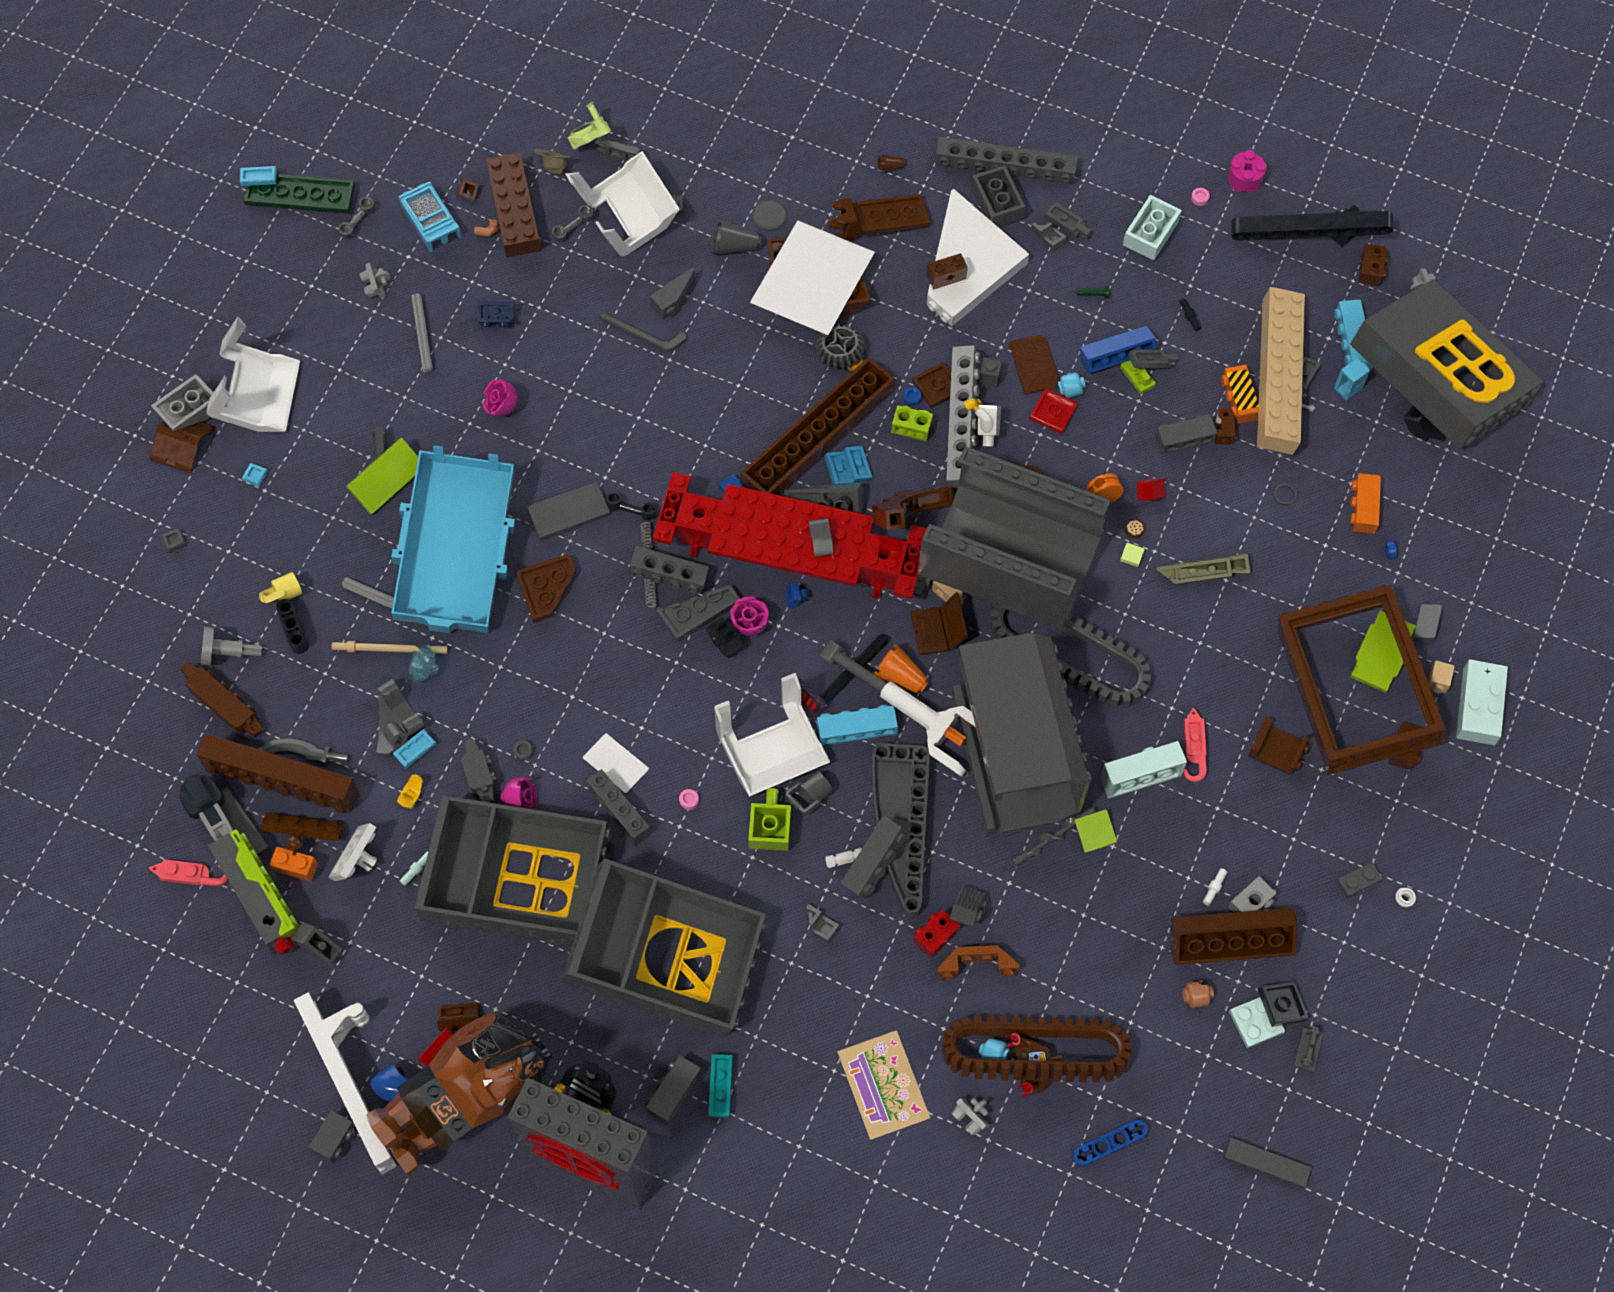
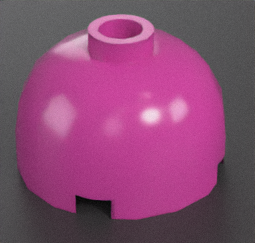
M494 379L487 385L483 395L486 398L485 402L482 401V405L488 414L506 416L515 409L518 402V393L511 383L502 379Z
M743 597L737 600L731 608V623L742 635L754 636L765 629L768 622V608L764 602L756 600L755 597Z
M526 776L509 781L501 794L502 803L507 806L532 809L533 806L536 807L537 789L535 785H531L529 780L532 779Z

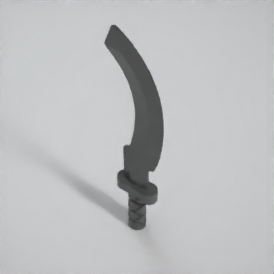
M291 738L272 740L257 748L268 753L280 751L299 753L306 756L308 760L321 761L323 765H327L328 760L349 761L348 754L330 752L332 751L330 746H326L325 750L316 749V746L309 742Z

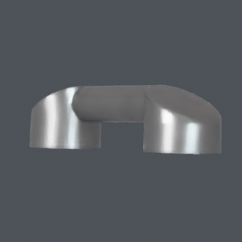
M370 197L360 199V211L350 223L343 222L339 225L338 229L341 236L346 238L352 237L354 228L362 218L373 211L374 203Z
M589 205L581 206L579 208V217L566 227L558 225L552 229L553 238L557 241L566 240L568 233L581 223H587L592 219L593 209Z

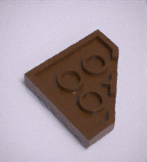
M570 554L516 571L533 623L552 617L574 578L576 570Z

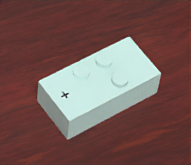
M1468 660L1463 668L1456 733L1457 739L1494 746L1499 741L1502 732L1508 666Z
M1176 741L1157 748L1148 747L1141 753L1105 763L1100 779L1107 797L1110 799L1180 777L1187 761L1179 742Z

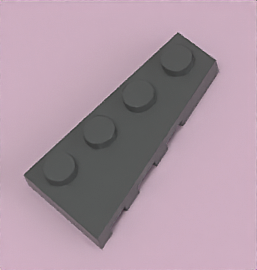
M728 585L707 592L706 595L695 596L688 601L677 602L664 609H656V613L674 638L679 641L731 609L740 598L733 588Z

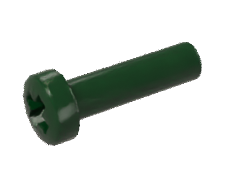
M1105 286V288H1077V295L1105 296L1104 298H1109V286Z

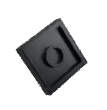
M1295 981L1261 986L1257 989L1271 1027L1305 1022L1309 1019Z

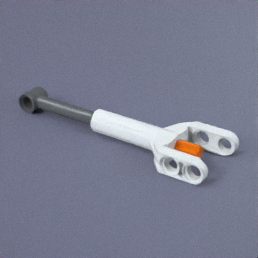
M829 640L819 656L832 665L836 662L879 691L882 699L925 727L928 736L929 754L962 777L966 772L963 766L938 749L937 746L941 745L945 738H948L961 747L966 742L967 737L953 727L958 721V716L975 726L972 712L964 706L950 708L942 712L934 711L892 681L886 683L842 653L844 650L842 647Z

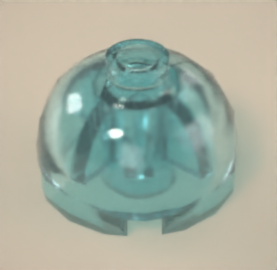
M417 644L416 647L419 649L418 652L414 651L407 670V672H410V677L406 676V681L420 684L430 680L432 675H437L439 664H436L437 657L433 650L424 645Z

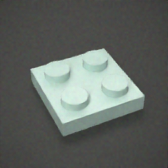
M1260 997L1229 1011L1246 1048L1260 1044L1285 1032L1282 1025L1271 1027Z

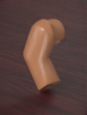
M491 220L486 228L475 226L474 235L492 236L499 231V222Z

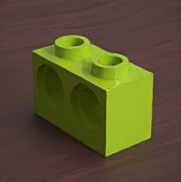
M897 405L891 433L927 441L933 414L925 410L919 411L908 406Z

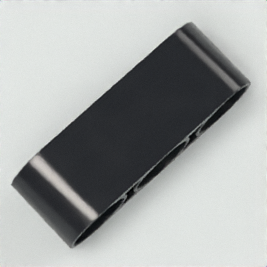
M281 599L278 601L276 609L288 643L294 653L303 654L308 649V642L297 611L291 600ZM290 608L289 611L283 612L285 609ZM296 624L295 627L289 628V626ZM299 640L302 641V642L299 643V644H294L296 641H299Z

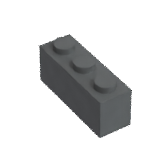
M1199 415L1194 419H1182L1176 423L1162 424L1157 427L1155 437L1163 455L1214 443L1217 431L1211 415Z
M679 1056L677 1060L673 1059L668 1067L669 1073L666 1077L663 1076L657 1084L658 1090L654 1095L651 1094L645 1103L647 1105V1113L669 1125L702 1073L700 1067L682 1056Z

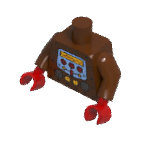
M1017 1033L1006 1036L1012 1040L1007 1046L1009 1048L1016 1046L1013 1050L1014 1060L1063 1061L1062 1054L1050 1056L1048 1047L1042 1046L1041 1043L1022 1038ZM1022 1074L1021 1085L1018 1087V1089L1022 1088V1091H1025L1022 1097L1025 1098L1028 1095L1042 1093L1051 1084L1053 1075H1048V1081H1040V1075L1035 1074V1081H1027V1074Z

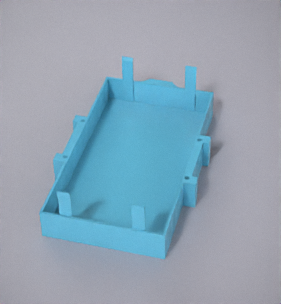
M433 445L434 452L419 451L411 503L400 504V516L403 518L398 549H393L391 556L393 564L400 565L392 607L393 620L425 624L430 631L451 633L455 629L488 633L497 579L507 580L508 569L504 562L509 534H514L515 519L507 518L514 477V464L498 462V455L488 454L489 461L448 455L443 453V447Z

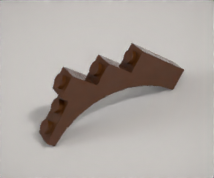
M943 486L917 491L894 492V497L883 498V503L872 504L873 523L886 530L904 528L905 518L911 515L952 505V487Z

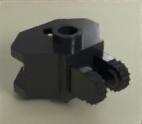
M721 617L706 627L713 644L728 659L732 657V653L736 650L744 649V644L738 635L739 631L725 618Z

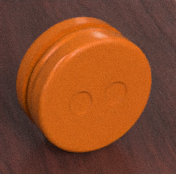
M1108 473L1094 478L1087 485L1086 491L1111 500L1110 504H1112L1122 496L1123 487L1117 475Z

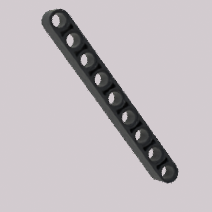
M1390 211L1236 217L1231 221V237L1239 241L1386 235L1393 232V213Z

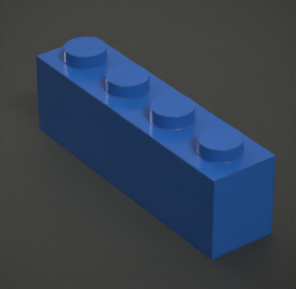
M1147 326L1081 346L1080 361L1088 373L1099 371L1130 361L1128 354L1131 350H1156V338Z

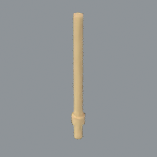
M347 641V643L332 642V650H347V652L353 653L356 651L448 653V646L356 643V641Z

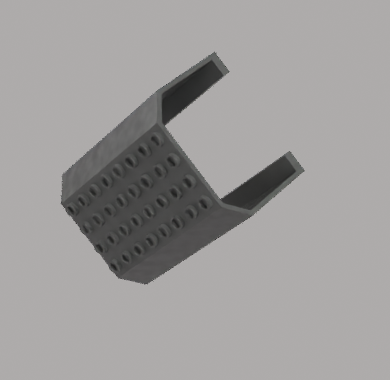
M965 446L958 460V466H961L959 485L942 528L929 524L922 538L918 575L1062 629L1067 622L1094 558L1111 500Z
M1028 633L961 645L958 648V658L966 689L962 690L960 684L953 685L952 697L955 707L964 706L972 712L975 726H973L962 717H957L961 734L967 737L964 747L986 836L1058 823L1081 812L1082 806L1085 804L1084 799L1087 797L1091 775L1085 769L1087 763L1086 756L1080 750L1082 742L1080 735L1076 734L1075 728H1077L1076 718L1071 715L1072 703L1070 698L1066 697L1067 684L1061 678L1062 665L1056 659L1058 655L1057 646L1052 643L1051 637Z

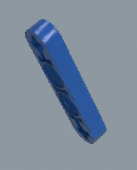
M1135 1120L1075 1149L1072 1157L1073 1162L1079 1167H1085L1145 1138L1148 1132L1147 1125L1141 1120ZM1135 1126L1138 1128L1142 1127L1141 1135L1134 1133L1131 1135L1132 1140H1130L1128 1133L1132 1132ZM1122 1134L1125 1137V1143L1121 1145L1115 1143L1114 1135ZM1099 1142L1104 1143L1107 1147L1106 1152H1097L1095 1145ZM1088 1147H1091L1092 1154L1088 1155L1085 1161L1082 1159L1078 1160L1079 1152L1082 1154L1088 1153L1090 1150Z

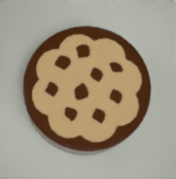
M1137 519L1128 521L1125 527L1126 535L1132 539L1140 538L1144 533V524Z

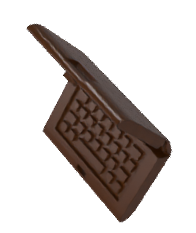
M163 421L157 427L150 460L192 473L199 448L197 445L199 441L204 440L210 435L214 428L211 425L199 422L173 431Z
M958 592L954 593L940 609L936 607L910 611L919 655L951 651L968 636Z

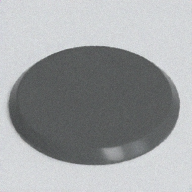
M768 200L759 203L754 208L752 217L754 223L759 228L776 230L786 223L788 214L786 208L781 203Z

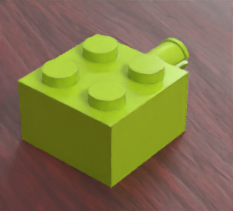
M768 788L766 789V804L751 803L749 849L789 851L791 805H778L779 790Z

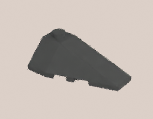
M839 483L785 489V497L862 514L864 502L862 483Z

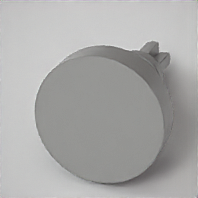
M204 626L201 665L210 666L212 654L237 656L238 658H241V655L261 656V645L242 644V640L213 639L214 627Z

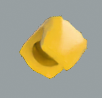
M412 775L400 793L397 802L403 807L412 808L417 802L423 784V779L419 775Z

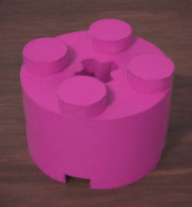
M1252 150L1237 154L1232 159L1229 168V185L1237 192H1255L1262 184L1267 167L1266 163Z

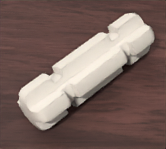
M862 848L854 849V852L850 850L838 853L836 856H826L825 862L827 867L831 868L835 867L836 864L839 866L854 862Z

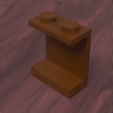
M1265 717L1248 756L1292 775L1294 769L1298 771L1303 761L1299 759L1301 754H1306L1310 744L1307 743L1309 735L1306 734L1303 740L1271 726L1273 719Z

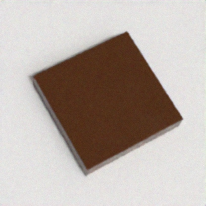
M944 362L912 378V382L921 391L923 398L930 408L950 399L951 372Z

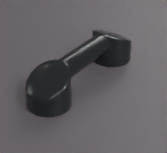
M616 492L609 493L606 497L607 506L614 511H627L641 515L646 520L653 518L657 512L656 505L650 502L643 504L642 508L622 503L620 494Z

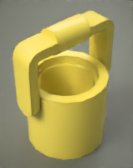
M290 572L270 581L272 587L260 592L259 599L264 603H269L276 599L286 598L290 600L301 595L302 590L293 572Z

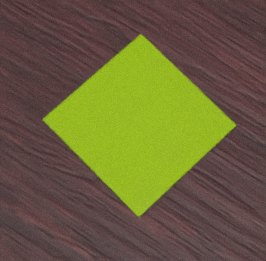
M1107 809L1075 819L1085 853L1117 842Z

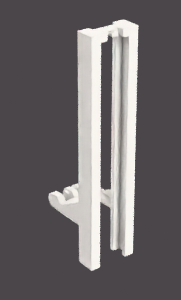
M309 992L294 999L300 1015L374 1165L382 1175L394 1169L397 1165L389 1149L384 1147L371 1129L366 1116L370 1111L338 1049L353 1027L362 1028L367 1025L369 1015L363 1009V1005L354 1003V1005H350L324 1019Z

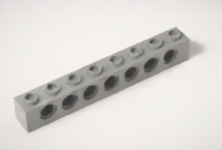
M974 345L953 347L946 479L952 488H958L961 469H958L960 467L958 466V460L962 454L959 451L965 448V446L974 449V446H977V437L974 435L975 429L978 427L977 418H975L976 411L974 409L968 411L964 405L965 401H962L964 398H968L967 400L974 398L976 400V396H979L977 380L980 378V372L977 369V363H980V353L976 351Z

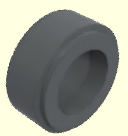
M521 740L514 745L513 752L518 760L526 761L532 757L533 747L530 742Z

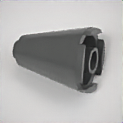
M721 218L715 219L718 224L713 226L711 245L715 246V250H711L712 254L752 251L760 247L761 236H758V232Z

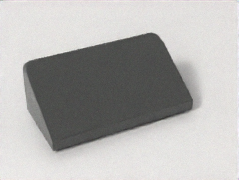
M1421 604L1413 639L1432 644L1436 636L1442 605Z

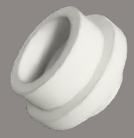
M1404 887L1396 892L1395 899L1400 906L1411 907L1416 901V895L1412 889ZM1402 896H1407L1408 901L1403 900Z

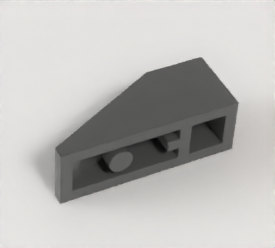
M693 267L650 295L651 306L663 320L673 316L685 299L695 281V269Z

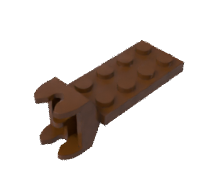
M916 194L854 203L851 198L839 199L832 206V208L840 210L839 216L828 223V227L841 230V232L835 233V236L852 242L860 233L861 235L929 227L930 220L922 195Z

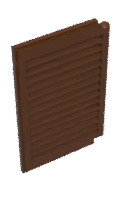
M1038 335L1009 341L1024 394L1044 391L1045 388L1054 389L1056 385H1059L1058 382L1060 380L1046 337L1041 338Z

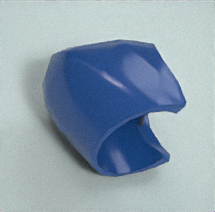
M393 1063L375 1075L370 1084L375 1095L390 1103L399 1093L397 1087L406 1082L407 1079L404 1076L403 1069L396 1063Z

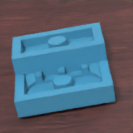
M862 446L845 447L844 451L825 454L824 458L833 484L862 483L872 479Z

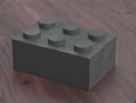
M1005 165L972 176L971 188L983 214L997 227L1024 219L1025 205Z

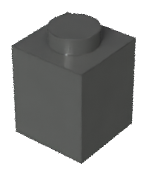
M984 358L979 384L997 387L1002 361Z

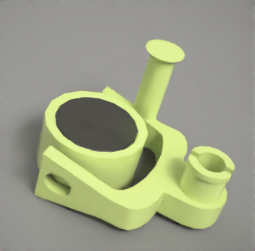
M594 102L586 105L594 120L576 128L570 133L571 136L567 137L574 150L611 131L607 121H604L603 116H599Z

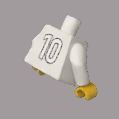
M974 398L965 401L964 405L967 410L974 409L976 411L975 414L978 416V435H983L982 446H994V436H999L1001 406L983 405L980 399L975 400Z

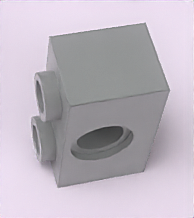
M1259 876L1230 902L1228 908L1233 913L1261 911L1263 908L1267 910L1274 904L1275 901L1273 899L1276 892ZM1249 899H1255L1258 905L1251 904Z

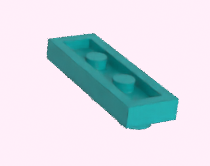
M712 1054L709 1118H730L732 1055Z

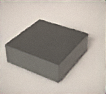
M179 528L161 535L169 553L187 546Z

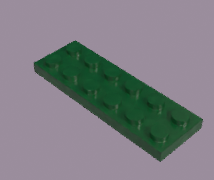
M277 174L276 184L247 186L243 201L245 205L349 213L355 182L354 180Z

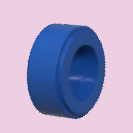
M910 387L904 391L903 400L907 405L916 406L921 402L922 394L918 388Z
M1394 540L1385 542V551L1389 560L1397 558Z

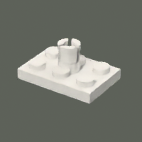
M368 823L357 827L328 878L333 881L344 880L347 877L350 878L355 871V864L363 867L366 871L372 869L371 866H374L377 858L368 854L364 848L375 837L374 831L376 827Z

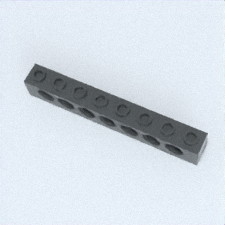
M939 137L935 164L961 169H974L976 171H988L1005 165L1011 176H1023L1031 179L1037 178L1046 181L1074 184L1078 156Z

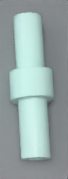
M428 852L417 863L414 862L409 867L410 870L401 878L400 882L404 886L415 875L418 876L423 871Z

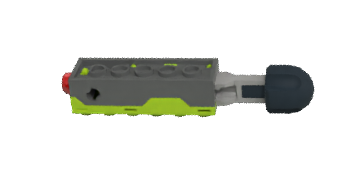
M197 774L190 776L182 783L180 789V800L190 818H201L214 840L213 843L208 845L209 849L273 955L276 953L284 955L290 952L295 943L291 938L300 926L293 915H291L290 909L272 882L271 877L245 834H239L237 829L234 830L220 806L224 803L225 796L218 784L212 778L205 775Z

